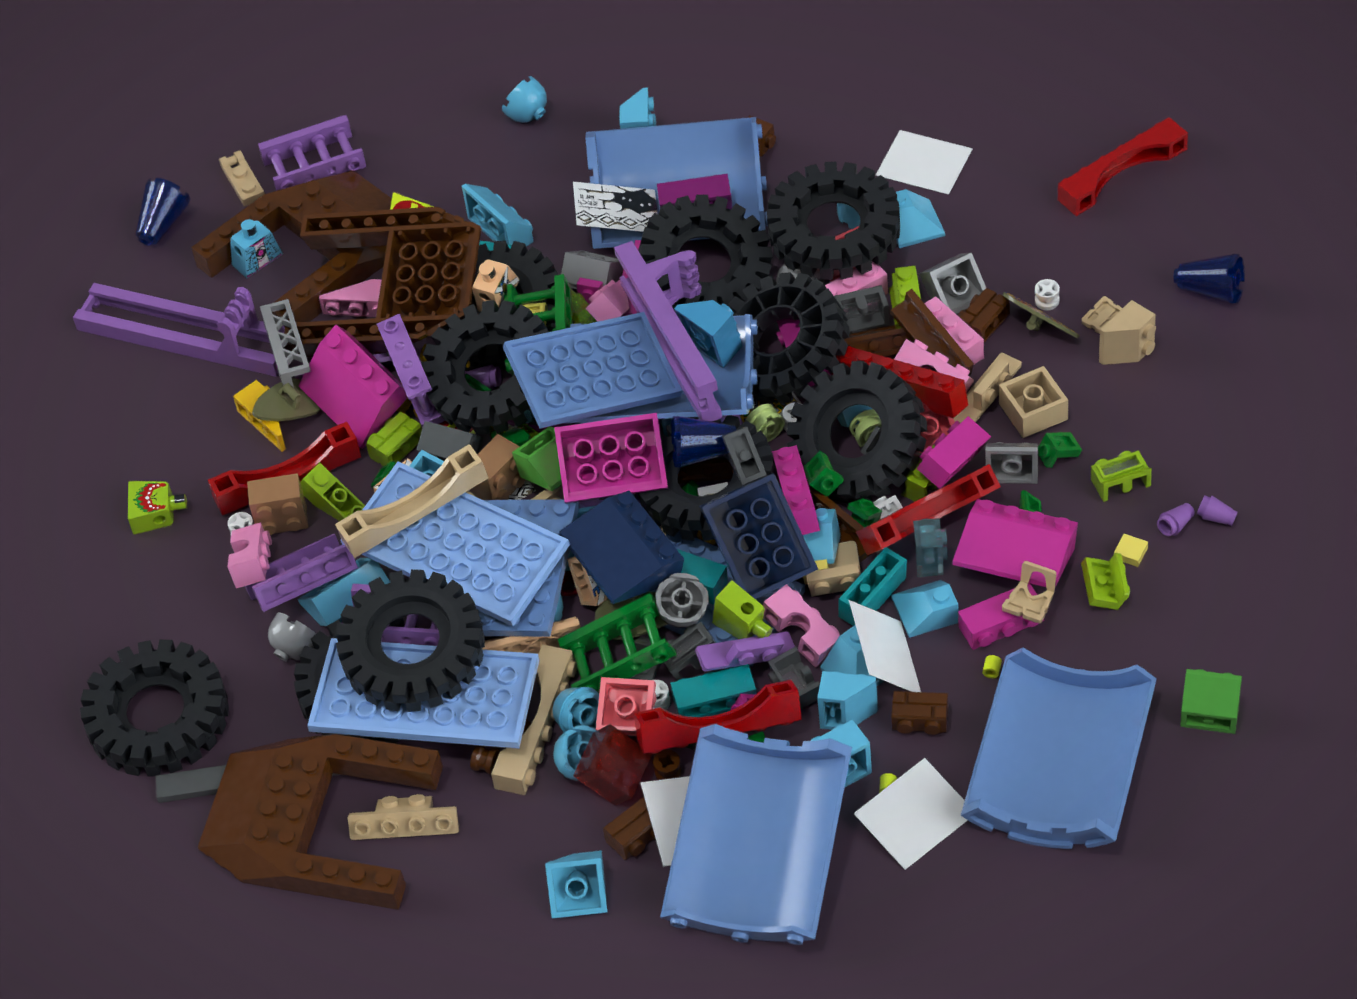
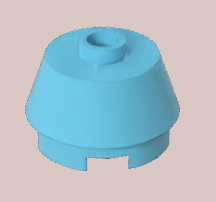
M590 687L567 688L556 697L553 704V717L563 732L581 725L596 729L599 693Z

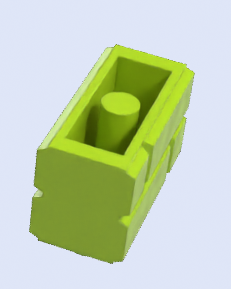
M401 411L394 418H389L378 433H373L368 438L366 446L370 458L382 466L391 461L400 462L418 445L422 432L421 424L412 418L410 419L409 416Z

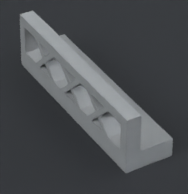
M286 299L260 306V310L282 385L284 386L286 383H289L293 387L291 377L310 372V367L289 300ZM286 309L282 317L272 314V312ZM283 325L291 328L287 334L278 332ZM288 342L296 345L292 351L283 349ZM293 359L303 363V365L297 367H288Z

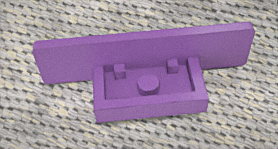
M786 631L770 634L769 637L764 638L755 636L700 645L696 647L695 652L703 671L706 672L770 661L794 648L795 645L789 632Z

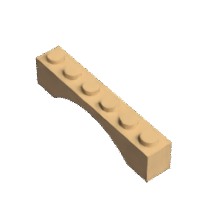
M469 444L448 456L441 467L426 482L408 495L382 507L356 511L336 523L335 526L342 541L355 559L487 480L488 475L483 462Z
M542 644L538 654L539 664L536 673V679L541 688V701L538 712L530 727L522 735L520 748H505L500 751L491 773L494 789L526 795L528 787L534 784L536 766L541 764L544 757V745L550 741L552 736V725L555 720L553 717L554 701L563 690L569 688V680L575 676L577 671V664L574 662L572 650Z

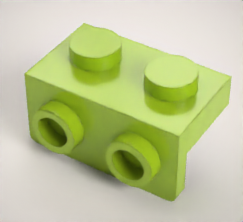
M1115 553L1109 561L1085 557L1081 562L1089 605L1118 610L1130 595V587L1127 584L1125 574L1126 568L1123 564L1121 553Z

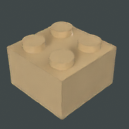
M1044 366L999 384V404L1023 438L1068 420V399Z

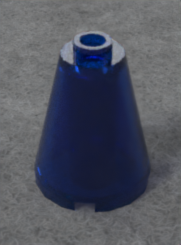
M151 178L148 179L145 184L136 229V236L139 242L147 246L157 244L187 208L191 199L187 192L182 194L179 191L180 186L162 178H155L154 181H151Z
M1231 254L1182 263L1174 270V283H1177L1180 289L1231 304H1237L1243 294V289H1239L1240 281L1244 282L1245 280L1243 258L1239 257L1240 254Z
M672 416L671 440L674 450L672 455L675 468H681L729 454L722 436L736 431V426L682 416Z

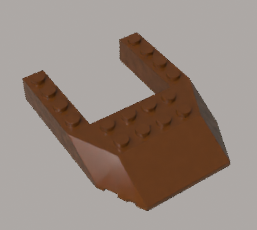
M355 171L316 179L264 194L191 247L196 266L213 278L232 264L230 239L234 234L242 230L241 223L245 220L259 221L272 234L282 226H285L300 237L303 215L390 210L392 198ZM387 245L316 249L330 261L275 302L288 299L295 322H310L322 313L319 301L320 295L361 283L384 266ZM286 309L272 312V314L282 317Z
M439 207L303 215L300 237L311 250L387 245L376 318L296 322L306 357H313L319 343L335 325L351 333L371 354H381L388 352L377 323L397 314H400L412 343L432 335L438 327L442 329L448 327L445 320L454 313L460 320L464 319L463 308L471 305L481 226L473 222H467L460 216L449 214ZM285 326L284 334H287L291 328ZM288 342L284 348L292 351L296 345Z
M339 734L287 739L230 753L198 849L206 856L213 858L222 868H226L234 874L235 878L242 883L399 910L406 888L401 870L306 853L333 773L436 790L443 769L439 751Z

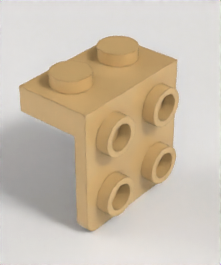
M856 542L839 543L834 564H828L829 569L814 571L806 575L812 597L846 591L861 575Z

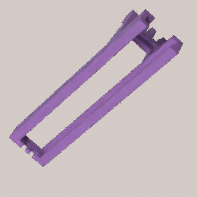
M633 241L614 247L615 255L629 277L620 276V284L637 313H645L678 383L702 424L721 419V408L713 394L714 391L718 390L717 381L672 308V305L683 297L691 299L701 293V284L698 283V265L694 264L696 262V252L692 250L682 251L646 264ZM668 274L670 289L662 291L657 280L663 275Z
M93 283L89 290L90 295L84 305L73 316L76 329L79 331L275 377L279 374L273 354L238 346L236 335L270 343L264 322L257 319L250 292L244 287H238L234 293L235 299L230 300L224 312H219ZM100 304L216 330L224 335V340L219 342L94 313L92 307L98 308ZM282 326L278 332L284 333L285 326Z

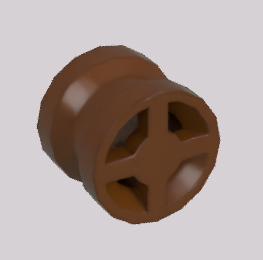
M476 745L471 756V769L474 771L485 770L487 774L491 775L500 750L497 748L486 749L485 746Z
M663 750L655 755L653 765L657 780L681 777L680 758L676 752Z

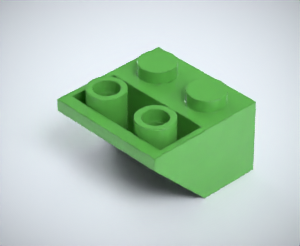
M549 426L514 450L512 455L521 478L553 491L562 485L555 430L554 427Z
M1187 669L1180 727L1235 734L1242 676L1231 673L1207 672L1202 669Z

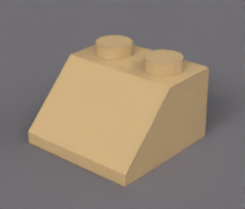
M1131 300L1100 329L1099 363L1106 365L1139 362L1145 355H1150L1155 348L1156 314Z

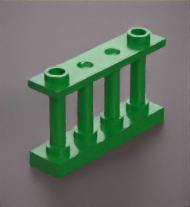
M564 274L554 276V286L551 289L518 295L512 284H507V294L504 295V301L514 302L518 309L520 304L554 299L555 307H552V310L533 313V315L537 314L543 322L554 320L556 328L552 331L571 328V285ZM506 358V370L513 376L514 371L509 363L508 358Z
M651 593L558 639L560 648L572 650L581 680L571 684L572 688L590 687L600 693L601 677L629 679L677 655L676 650L665 638L660 639L654 618L660 615L657 611L656 600ZM645 624L651 645L637 652L631 630ZM621 635L628 657L614 663L608 641ZM598 646L604 669L590 674L585 652Z

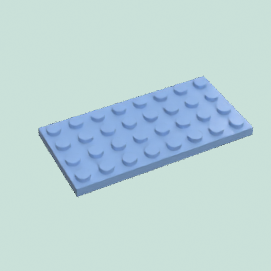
M398 461L363 510H370L395 502L420 487L431 476ZM465 492L362 555L395 571L402 570V573L410 577L411 569L424 570L427 579L430 578L432 572L445 575L447 584L453 579L463 587L464 594H470L475 602L476 609L514 626L568 549L570 543L568 539Z
M331 638L307 725L309 732L520 748L539 664L538 654L482 649L484 656L480 667L474 666L475 677L469 685L463 681L460 682L462 692L452 699L446 693L442 694L443 704L430 708L427 700L421 701V711L408 712L406 704L401 703L398 712L387 710L383 701L378 706L366 701L364 692L359 695L352 688L350 680H347L338 656L336 647L338 641L336 638ZM381 642L382 650L386 656L402 664L420 662L429 657L437 647Z

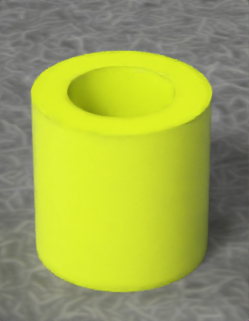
M988 655L985 659L983 675L992 679L997 678L1002 664L1001 658L995 655Z
M886 773L880 776L879 793L897 780L894 774Z

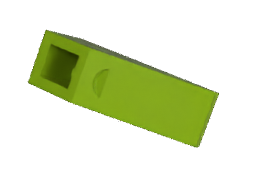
M321 463L314 467L301 481L304 496L315 507L338 521L343 520L356 511L363 510L365 507Z

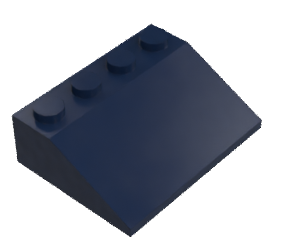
M774 473L699 506L734 582L754 599L818 570Z
M630 491L606 498L559 531L560 536L569 540V549L612 604L658 589L662 581L664 582L675 573H682L683 556Z

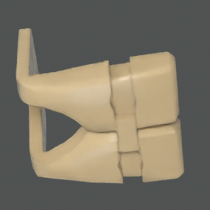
M1104 296L1094 305V309H1090L1081 322L1087 328H1093L1095 332L1100 334V329L1122 308Z
M1024 561L1021 569V581L1011 592L1009 599H1006L1003 603L1002 611L1018 617L1022 616L1024 619L1038 624L1042 623L1055 593L1056 571ZM1037 571L1045 576L1047 591L1032 596L1028 591L1027 585L1032 572Z

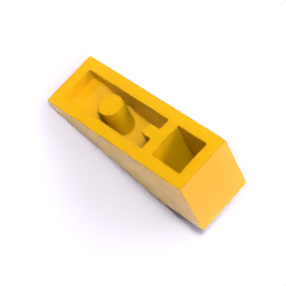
M255 380L233 396L237 412L283 452L286 450L279 421L257 419L252 414L253 407L258 398L270 389L267 385L263 386Z

